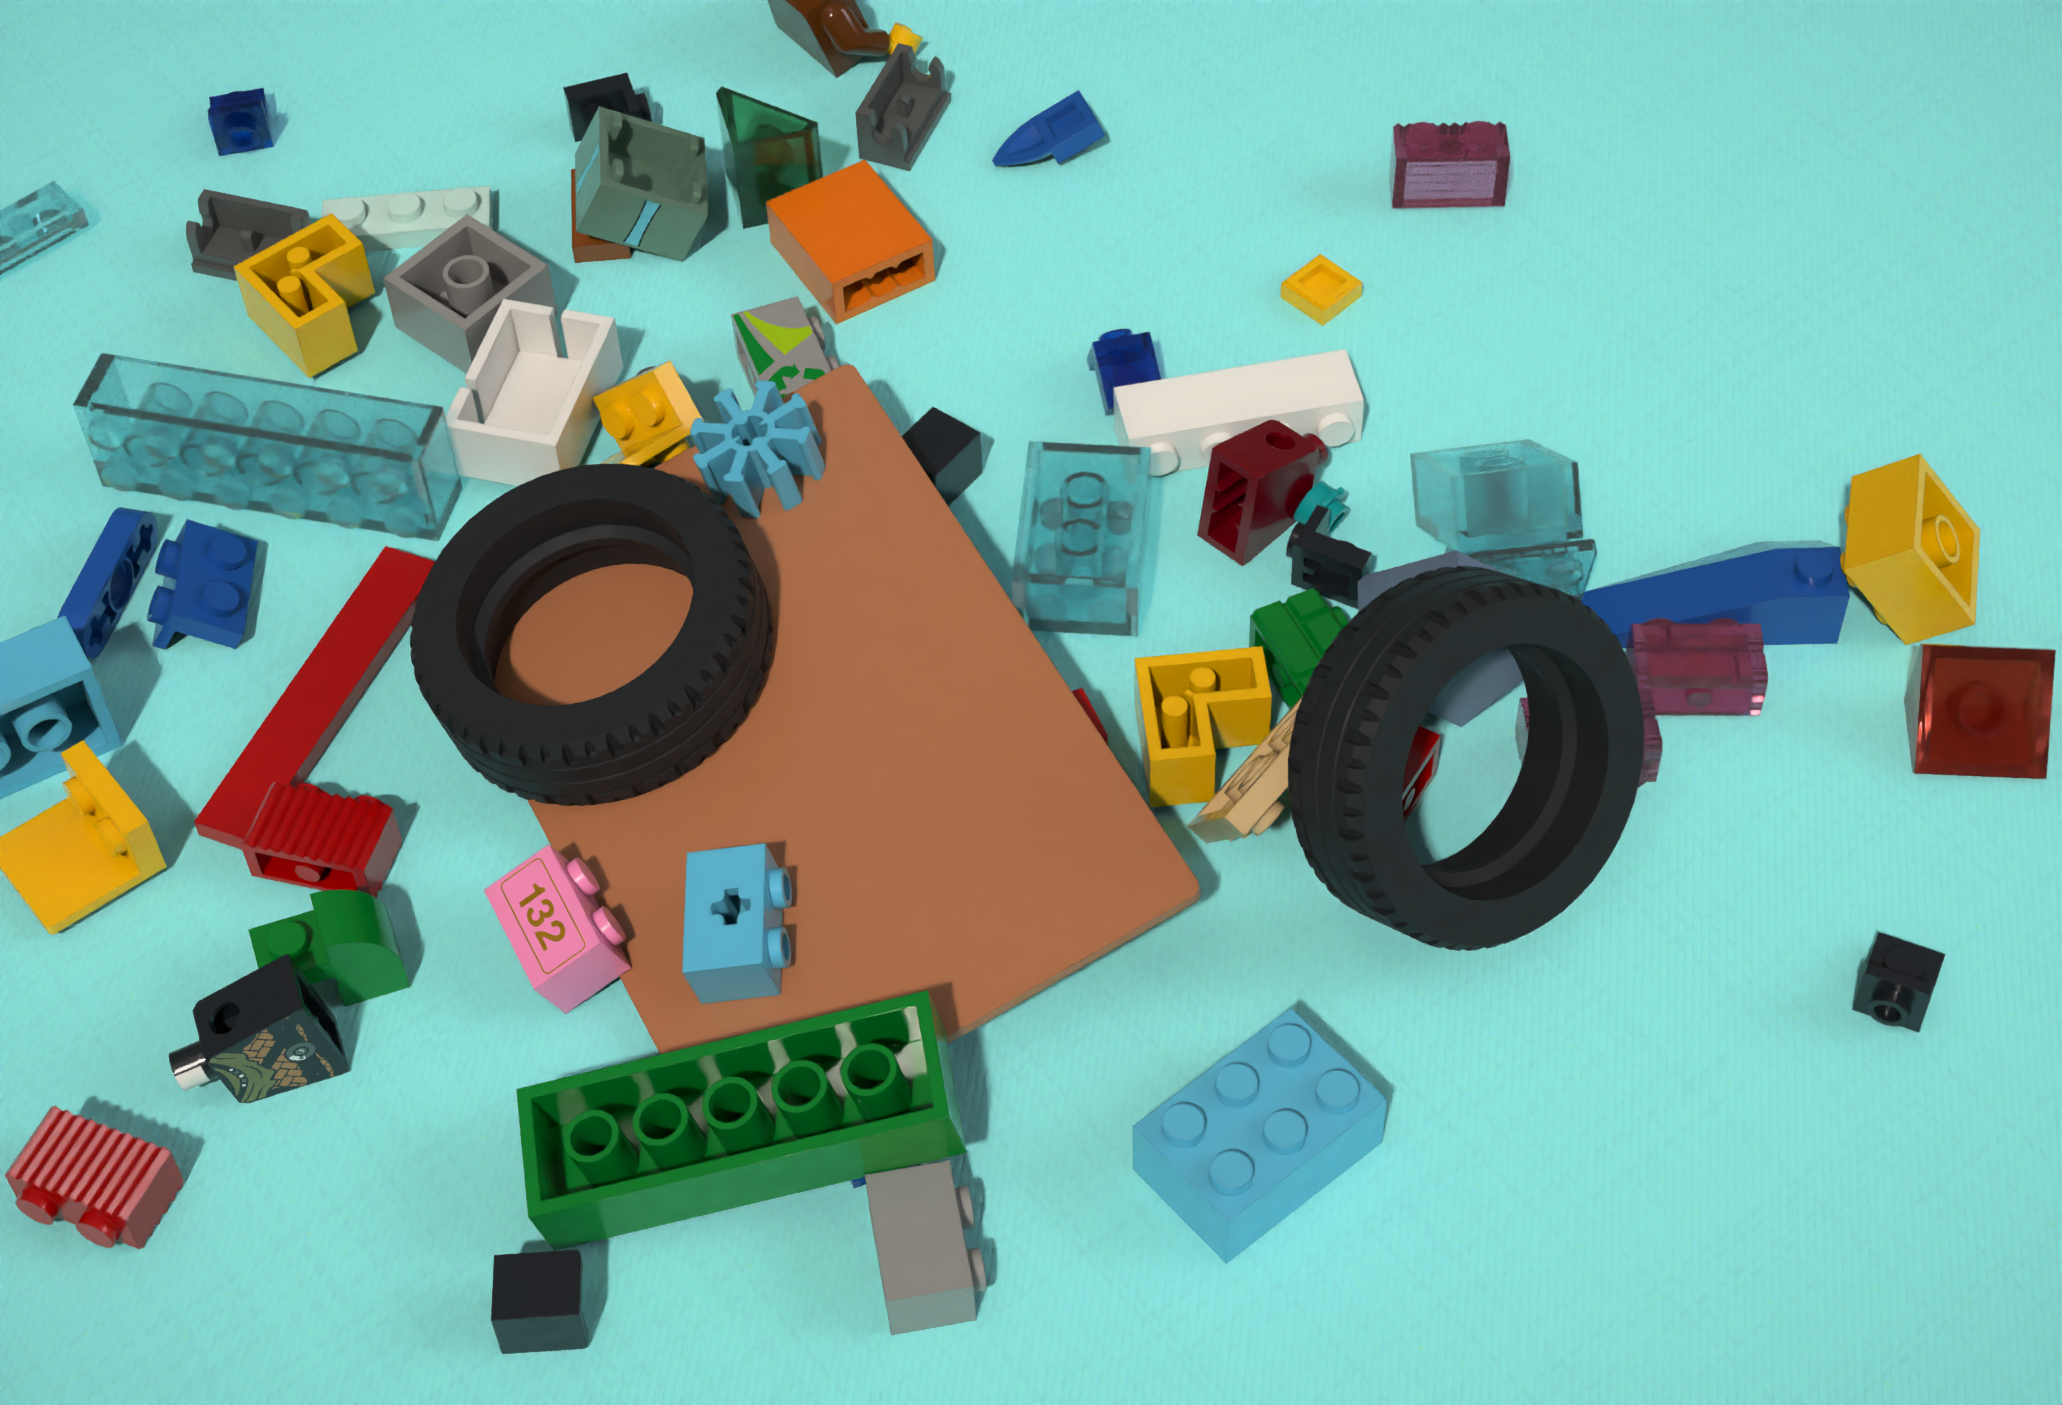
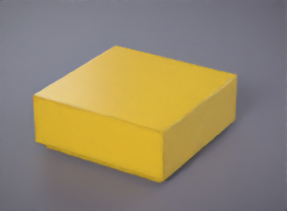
M1319 254L1281 283V298L1323 326L1362 297L1363 282Z

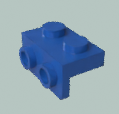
M189 519L186 520L175 541L166 539L159 552L155 567V573L164 576L163 584L155 589L147 613V621L156 624L152 646L165 650L176 631L236 649L244 636L258 541Z

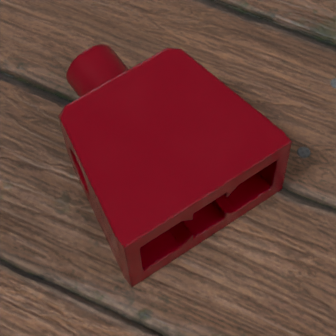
M1268 420L1214 446L1210 457L1197 536L1241 566L1249 563L1296 522L1293 519L1294 513L1303 498L1312 489L1316 470L1327 462L1328 452L1323 441L1311 433L1301 436L1280 421Z

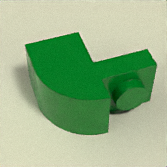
M345 889L312 893L310 897L314 910L248 929L258 969L279 957L289 954L311 985L335 978L345 1007L410 987L389 913L380 900L367 893Z

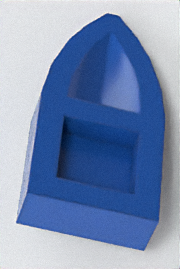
M1078 90L1020 126L1002 144L992 162L995 166L1018 165L1037 161L1052 154L1059 164L1072 155L1083 151L1106 135Z

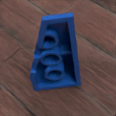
M1821 540L1765 541L1752 543L1581 592L1579 600L1583 605L1593 609L1598 617L1607 623L1612 634L1616 635L1622 648L1837 644L1850 593L1846 575L1843 574L1841 569L1840 547Z

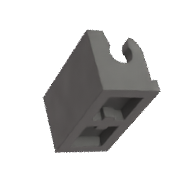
M897 44L855 113L859 159L911 171L951 102V93L946 92L945 69L938 57L935 56L929 64L928 70L930 74H923L915 67L916 57L912 46Z
M204 189L198 198L199 213L203 220L202 227L197 222L187 221L186 238L193 257V262L191 263L193 272L237 281L233 266L311 225L308 211Z

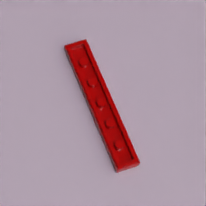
M388 546L384 547L195 819L194 824L200 836L242 850L241 844L270 785L277 781L283 786L290 784L294 787L296 784L305 781L411 624L418 596L435 561Z

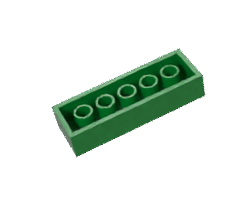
M928 990L516 1089L528 1218L554 1251L865 1177L866 1174L901 1169L967 1153L946 1029Z

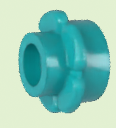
M1323 480L1318 482L1303 498L1294 513L1293 519L1296 522L1306 524L1317 505L1329 508V536L1343 521L1349 507L1342 503L1345 497L1344 488L1339 487L1336 490Z

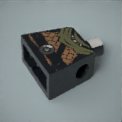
M289 954L275 959L198 1001L192 1011L199 1041L169 1053L171 1069L178 1084L184 1091L219 1078L239 1103H252L350 1071L335 1016Z

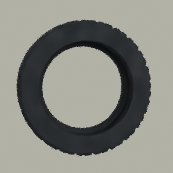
M629 464L581 465L542 475L504 493L470 518L452 537L433 564L418 596L411 623L410 647L412 650L410 655L411 662L415 667V679L424 699L458 751L476 772L481 773L486 780L496 784L500 789L508 793H516L518 797L527 800L562 806L596 805L645 794L673 781L701 763L727 739L752 706L757 697V692L760 690L765 679L764 674L769 666L770 652L773 645V638L771 636L773 618L765 586L733 521L729 519L727 512L708 493L702 492L698 486L691 482H686L679 476L668 474L658 469ZM621 564L659 566L673 570L689 579L693 588V596L689 612L678 635L653 665L629 683L594 699L554 706L522 703L509 699L498 691L495 685L496 669L508 636L533 604L558 585L583 573Z
M1457 566L1455 568H1438L1435 571L1429 570L1418 574L1414 578L1405 579L1380 594L1344 626L1326 649L1303 693L1292 730L1288 756V789L1291 814L1300 846L1303 848L1305 858L1310 867L1314 869L1320 882L1326 884L1327 890L1347 907L1422 943L1437 948L1444 947L1449 950L1460 951L1463 949L1472 951L1484 947L1487 949L1496 947L1503 943L1506 944L1529 934L1562 913L1593 882L1607 862L1628 821L1639 785L1644 752L1643 710L1636 679L1626 653L1622 649L1616 635L1612 634L1607 623L1598 617L1593 609L1583 605L1579 599L1557 589L1487 568ZM1507 647L1521 671L1529 707L1527 747L1517 781L1504 806L1482 834L1452 856L1433 864L1422 866L1418 862L1407 837L1402 806L1404 772L1414 736L1431 703L1456 674L1479 657L1491 651Z

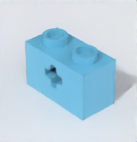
M766 843L687 853L682 973L701 1004L781 995V969L789 968L791 963L790 940L786 928L782 927V909L791 907L792 887L788 870L785 867L779 868Z

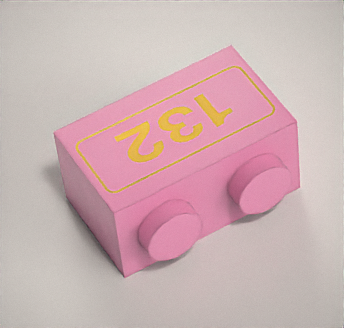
M548 844L490 885L484 892L534 990L567 1014L632 967L619 945L626 939L621 925L606 907H599L593 896L600 890V886L590 869L578 857L571 862L568 861Z

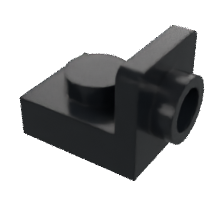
M628 73L563 87L570 129L575 142L582 141L599 106L652 122L645 93L635 94Z
M1317 505L1306 524L1298 522L1295 525L1287 543L1286 556L1292 558L1291 585L1304 590L1314 588L1323 597L1358 609L1357 582L1365 575L1370 574L1372 552L1358 548L1350 542L1328 537L1330 509Z
M1879 932L1863 973L1852 1010L1869 1015L1881 1024L1901 1026L1919 1033L1945 954Z

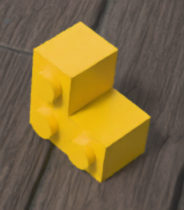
M332 213L233 266L248 316L308 378L315 376L358 351L347 308L374 294L375 289L363 243Z
M1263 646L1134 658V706L1150 807L1209 802L1215 792V749L1259 745L1270 733L1272 695Z

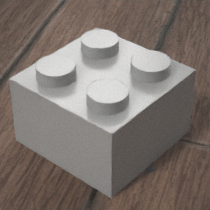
M468 214L383 278L395 327L466 374L503 299L553 307L555 316L558 315L548 264Z

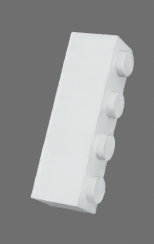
M1346 349L1113 387L1114 431L1129 480L1208 467L1214 446L1268 420L1280 421L1301 436L1306 433L1314 434L1323 441L1326 447L1361 441L1364 398Z

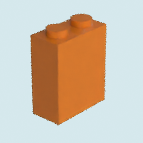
M862 160L766 201L771 244L835 324H839L935 281L933 239L866 160Z

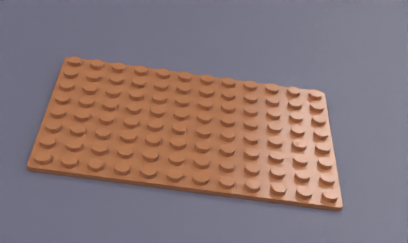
M850 364L841 365L782 398L785 404L792 400L791 396L793 394H800L807 404L822 440L821 444L817 445L825 463L822 478L816 481L813 479V476L792 475L803 501L786 511L783 509L772 486L764 490L759 505L761 515L758 518L741 517L731 495L726 497L725 502L721 504L722 508L727 512L729 519L733 521L762 579L771 605V616L773 618V631L771 634L773 645L770 652L769 666L764 674L763 684L757 692V697L742 721L727 739L701 763L684 775L645 794L615 802L586 806H562L528 800L551 846L568 861L571 862L578 857L586 864L600 886V890L593 895L599 907H606L621 925L626 939L619 945L632 968L619 977L660 1054L926 990L929 991L945 1026L949 1044L1191 906L1201 896L1198 880L857 369ZM696 445L653 468L679 476L686 482H691L698 486L702 492L710 495L693 459V456L699 453ZM621 564L595 569L558 585L533 604L508 636L496 669L495 685L501 695L522 703L554 706L594 699L629 683L653 665L678 635L689 612L693 596V588L689 579L673 570L659 566ZM766 843L779 868L785 867L788 870L792 887L791 907L782 909V927L786 928L789 936L791 963L789 968L781 969V995L701 1004L682 973L687 853Z

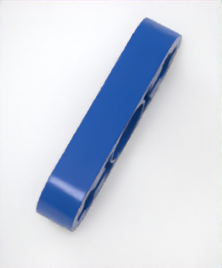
M119 507L112 513L57 618L66 616L87 658L94 659L103 651L154 553L157 543L158 526L156 518L151 512Z

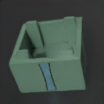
M599 106L575 153L576 232L683 262L708 217L705 138Z

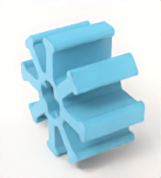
M760 380L755 383L757 393L752 408L744 412L741 410L732 389L728 388L722 391L713 400L724 424L703 422L701 418H696L690 430V434L699 453L693 456V459L711 497L715 499L718 505H721L725 502V498L731 495L741 517H760L759 505L764 490L772 486L783 509L786 511L792 509L803 501L792 475L813 476V479L818 481L822 478L825 470V463L817 445L821 444L822 440L806 402L800 394L795 393L791 396L792 400L784 404L773 381Z

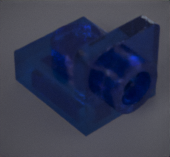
M264 88L234 91L224 95L209 97L208 120L219 156L274 147L269 108Z
M1117 329L1102 334L1098 337V341L1092 342L1087 356V363L1090 371L1095 370L1105 416L1114 414L1113 387L1161 380L1150 331L1133 334L1131 329Z

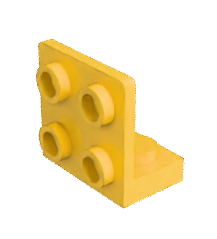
M671 361L612 386L592 398L600 412L604 428L615 438L621 451L599 464H629L648 467L655 462H658V464L663 463L690 447L686 437L690 435L692 424L696 418L703 420Z
M84 740L60 753L70 776V779L62 783L68 797L0 837L1 872L49 934L58 933L167 867L148 820Z

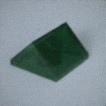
M721 86L716 92L726 176L743 229L768 224L766 201L823 177L818 122Z

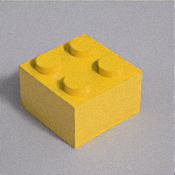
M1917 454L1852 476L1850 500L1844 511L1847 525L1846 547L1840 557L1841 569L1843 574L1846 575L1849 585L1858 587L1873 605L1875 614L1880 622L1885 625L1888 624L1905 645L1975 625L1980 529L1922 455Z

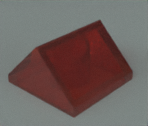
M1920 644L1904 698L1912 772L1914 774L2046 779L2056 650L2049 648Z

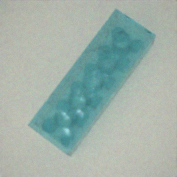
M105 353L100 354L73 403V408L102 486L112 487L119 491H136L166 496L178 501L191 500L221 505L233 510L245 509L281 515L288 519H306L336 524L348 529L360 528L391 533L403 538L415 537L439 541L463 489L444 409L441 406Z

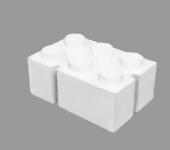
M503 299L464 378L466 388H459L441 425L452 473L459 476L519 486L542 475L579 466L600 420V412L592 398L615 386L623 369L615 318L564 309L560 318L568 358H562L563 354L553 307Z

